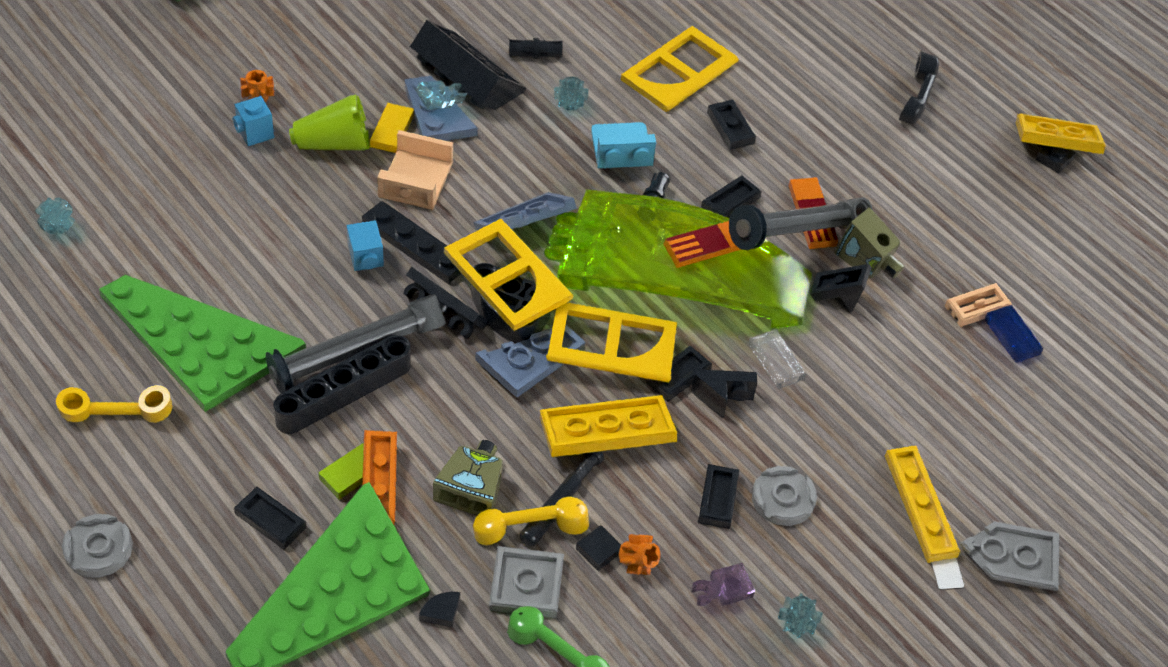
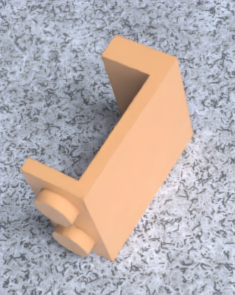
M399 130L397 133L398 150L388 171L381 169L377 177L378 197L433 210L453 164V142Z

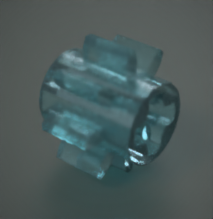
M573 76L566 77L563 80H559V87L554 89V98L559 99V107L562 106V108L570 111L576 110L584 106V100H588L589 89L584 88V81H581L579 78Z
M48 198L46 201H42L35 210L40 215L37 220L38 225L49 234H56L57 232L63 234L75 222V219L70 217L73 213L72 206L61 198H54V200Z
M800 593L799 596L793 599L787 596L783 604L784 608H780L778 619L785 620L783 631H789L796 635L797 638H800L807 631L813 635L817 628V623H820L822 612L815 611L817 600H811L804 596L803 593Z

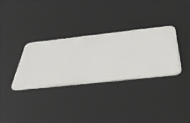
M956 558L932 562L939 589L964 587Z

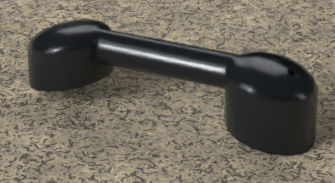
M920 51L914 76L922 79L923 82L917 98L911 96L900 114L899 121L915 124L921 118L939 70V59L935 55Z

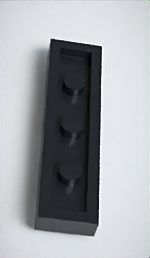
M384 201L379 202L362 215V223L376 220L380 237L447 284L451 283L461 274L458 268L444 254L446 244Z

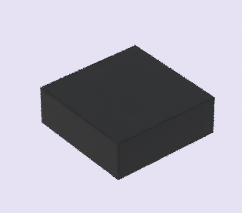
M600 525L576 543V550L599 571L619 556L621 544Z

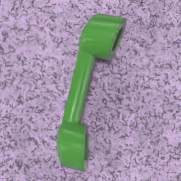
M523 606L512 612L509 618L507 633L513 642L527 645L540 639L576 667H610L606 660L600 656L583 655L543 624L544 617L537 608Z

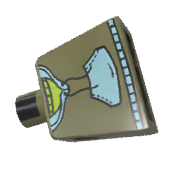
M870 207L850 223L834 254L851 266L870 264L871 271L868 278H873L878 272L883 270L894 279L905 267L893 256L900 245V240Z
M481 440L476 450L466 446L458 447L433 482V501L477 516L486 509H494L503 469V460L495 456L497 446L489 440Z

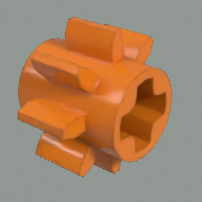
M252 70L246 74V78H240L242 98L248 97L249 100L262 96L266 102L269 96H274L273 77H267L264 71Z
M629 534V541L621 544L619 558L620 563L628 566L626 573L650 575V568L658 565L660 561V548L655 543H652L653 536Z

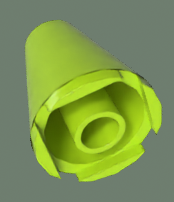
M357 94L350 95L293 122V128H289L291 142L293 145L297 144L300 150L364 151L370 149L369 131L366 130L364 122L366 117L361 100Z

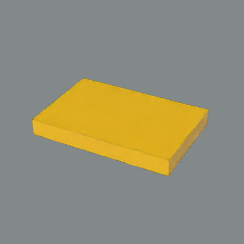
M1017 114L1015 123L1021 142L1104 154L1106 145L1097 125Z

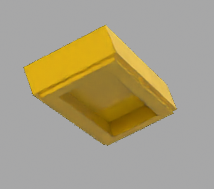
M387 103L370 139V147L396 153L398 150L397 133L399 130L407 132L414 117V109Z

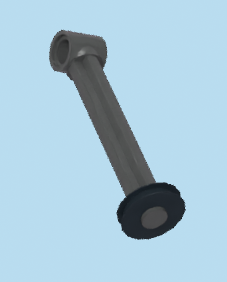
M864 197L844 200L832 205L762 213L754 205H741L735 208L730 216L729 233L732 241L741 250H754L764 243L766 237L835 227L847 229L850 223L869 207L872 210L873 208L869 200Z
M436 294L407 304L408 307L405 310L286 357H283L277 349H274V355L266 352L267 366L276 388L281 394L294 387L293 380L346 360L394 335L406 336L413 332L420 334L445 325L446 321Z

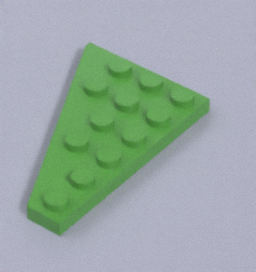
M124 275L99 289L101 298L204 412L269 374L266 352L274 355V349H277L283 357L306 349V343L300 338L128 275Z
M370 482L364 484L227 648L225 653L231 667L284 666L429 596L430 589Z

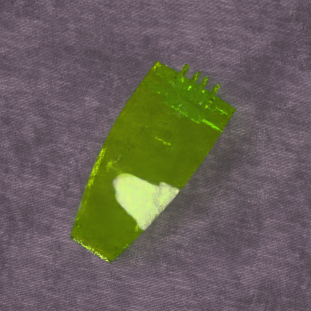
M587 189L577 213L565 212L557 215L556 221L558 224L554 225L552 234L549 237V242L552 246L549 245L545 248L544 255L550 261L561 262L557 276L567 289L589 291L590 286L659 294L713 304L771 319V328L803 325L812 285V273L785 251L766 239L759 248L754 250H738L679 268L675 266L663 245L666 238L727 222L729 218L697 206L670 199Z

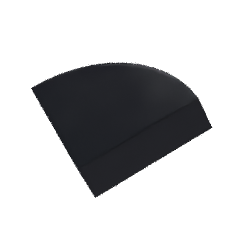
M444 592L432 597L422 607L419 621L453 628L461 592Z

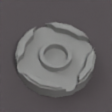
M776 466L766 469L756 479L752 489V503L756 511L765 520L776 525L792 526L802 523L811 516L817 501L816 488L812 480L806 475L804 477L799 474L798 470L792 467Z
M94 514L83 517L76 522V526L71 531L68 530L62 543L66 564L74 573L91 578L104 577L122 568L130 558L133 547L129 528L125 523L123 524L116 517L109 514Z

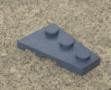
M432 76L404 79L405 90L410 106L414 109V118L420 135L444 141L477 136V127Z
M547 192L473 223L477 231L502 219L511 229L575 210L577 207L573 197Z
M565 325L562 347L584 351L586 342ZM552 328L531 334L530 339L515 344L513 341L501 344V348L487 352L485 349L476 352L475 360L516 398L564 365L547 361L546 359Z

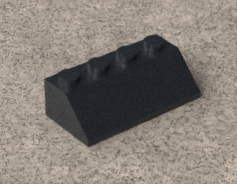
M425 21L410 45V48L418 53L416 56L418 60L428 66L430 64L435 67L434 73L445 80L449 78L453 82L451 86L464 95L466 93L471 96L470 102L480 109H484L486 106L497 110L523 94L527 89L458 33L432 21Z

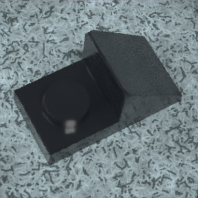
M870 264L817 272L810 295L814 301L841 297L848 310L852 312L865 289L871 266Z
M695 369L691 390L698 399L721 418H724L727 399L736 401L754 399L758 382L757 372Z

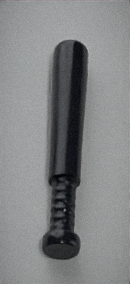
M603 452L585 453L586 458L583 459V462L575 469L574 473L569 474L542 507L555 505L558 500L564 497H573L592 468L602 463L604 460ZM556 518L527 523L520 532L521 541L527 546H535Z

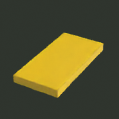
M662 395L540 410V421L551 457L677 442V431Z

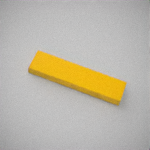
M917 446L887 450L885 459L926 562L931 563L958 558L960 554L959 547Z

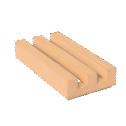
M997 283L947 299L945 304L947 310H952V317L954 319L958 318L957 324L960 327L1009 311L1012 303ZM996 294V296L984 299L985 297ZM975 301L974 304H971V305H968V306H965V307H962V308L959 307V306H962V305H965V304H968V303H971V302Z

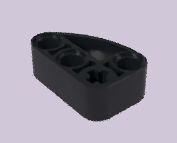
M480 263L473 267L482 278L501 269L489 263ZM518 276L495 288L494 291L516 313L532 299L536 290V283ZM471 284V296L479 314L489 321L488 325L496 333L508 341H513L514 344L530 339L531 334L541 332L550 319L551 311L513 331Z

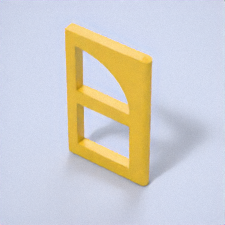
M691 26L622 73L621 81L663 111L668 112L736 64L739 58L697 28ZM691 40L716 57L717 60L697 73L671 55V53ZM660 62L685 81L676 84H661L643 79L639 75Z
M502 219L444 247V254L513 331L571 301L574 297ZM498 237L518 260L482 278L462 255ZM529 271L536 283L535 293L525 307L514 313L494 289Z
M567 302L556 308L546 359L556 363L669 383L671 380L677 322ZM567 315L609 323L604 355L562 347ZM621 325L663 333L659 342L648 352L630 358L617 357Z

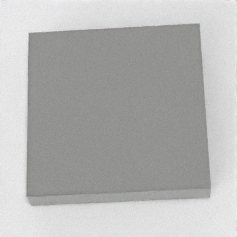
M498 546L489 611L512 613L517 608L531 606L537 608L543 617L557 618L564 554Z

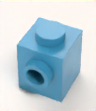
M262 96L235 104L236 116L232 117L233 124L237 133H241L247 146L274 138L272 113Z
M376 220L346 225L347 243L354 271L384 266L383 244Z

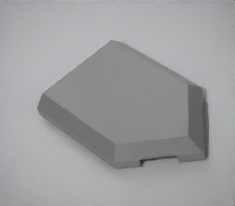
M994 521L973 537L970 536L960 543V546L991 579L1058 591L1059 533Z

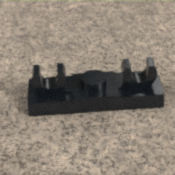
M411 267L407 272L406 276L414 281V283L409 284L404 289L403 294L408 298H411L417 291H419V296L416 300L429 296L428 293L430 295L436 294L442 311L448 314L450 310H453L458 314L450 319L448 326L456 330L459 324L464 323L465 326L460 335L466 339L473 333V324L482 330L485 329L489 321L415 268Z

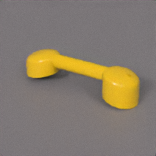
M154 385L145 389L141 393L138 402H91L87 393L76 387L63 389L56 397V406L60 415L70 422H82L90 415H142L144 420L157 423L166 419L173 408L170 392L167 388L160 385Z
M568 496L561 498L552 506L503 513L495 508L486 509L480 512L473 522L474 537L479 544L491 545L504 537L506 526L555 518L558 528L563 532L573 535L582 534L589 527L588 508L580 499Z

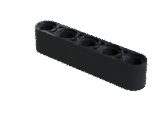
M400 335L388 337L279 394L273 403L277 429L286 434L296 433L405 375L411 368L409 340Z

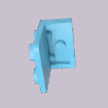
M644 123L595 124L591 127L598 168L653 166L656 148L655 134H648Z

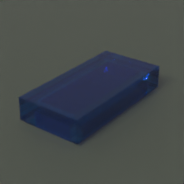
M1012 305L986 314L985 321L1015 363L1041 355L1044 348Z

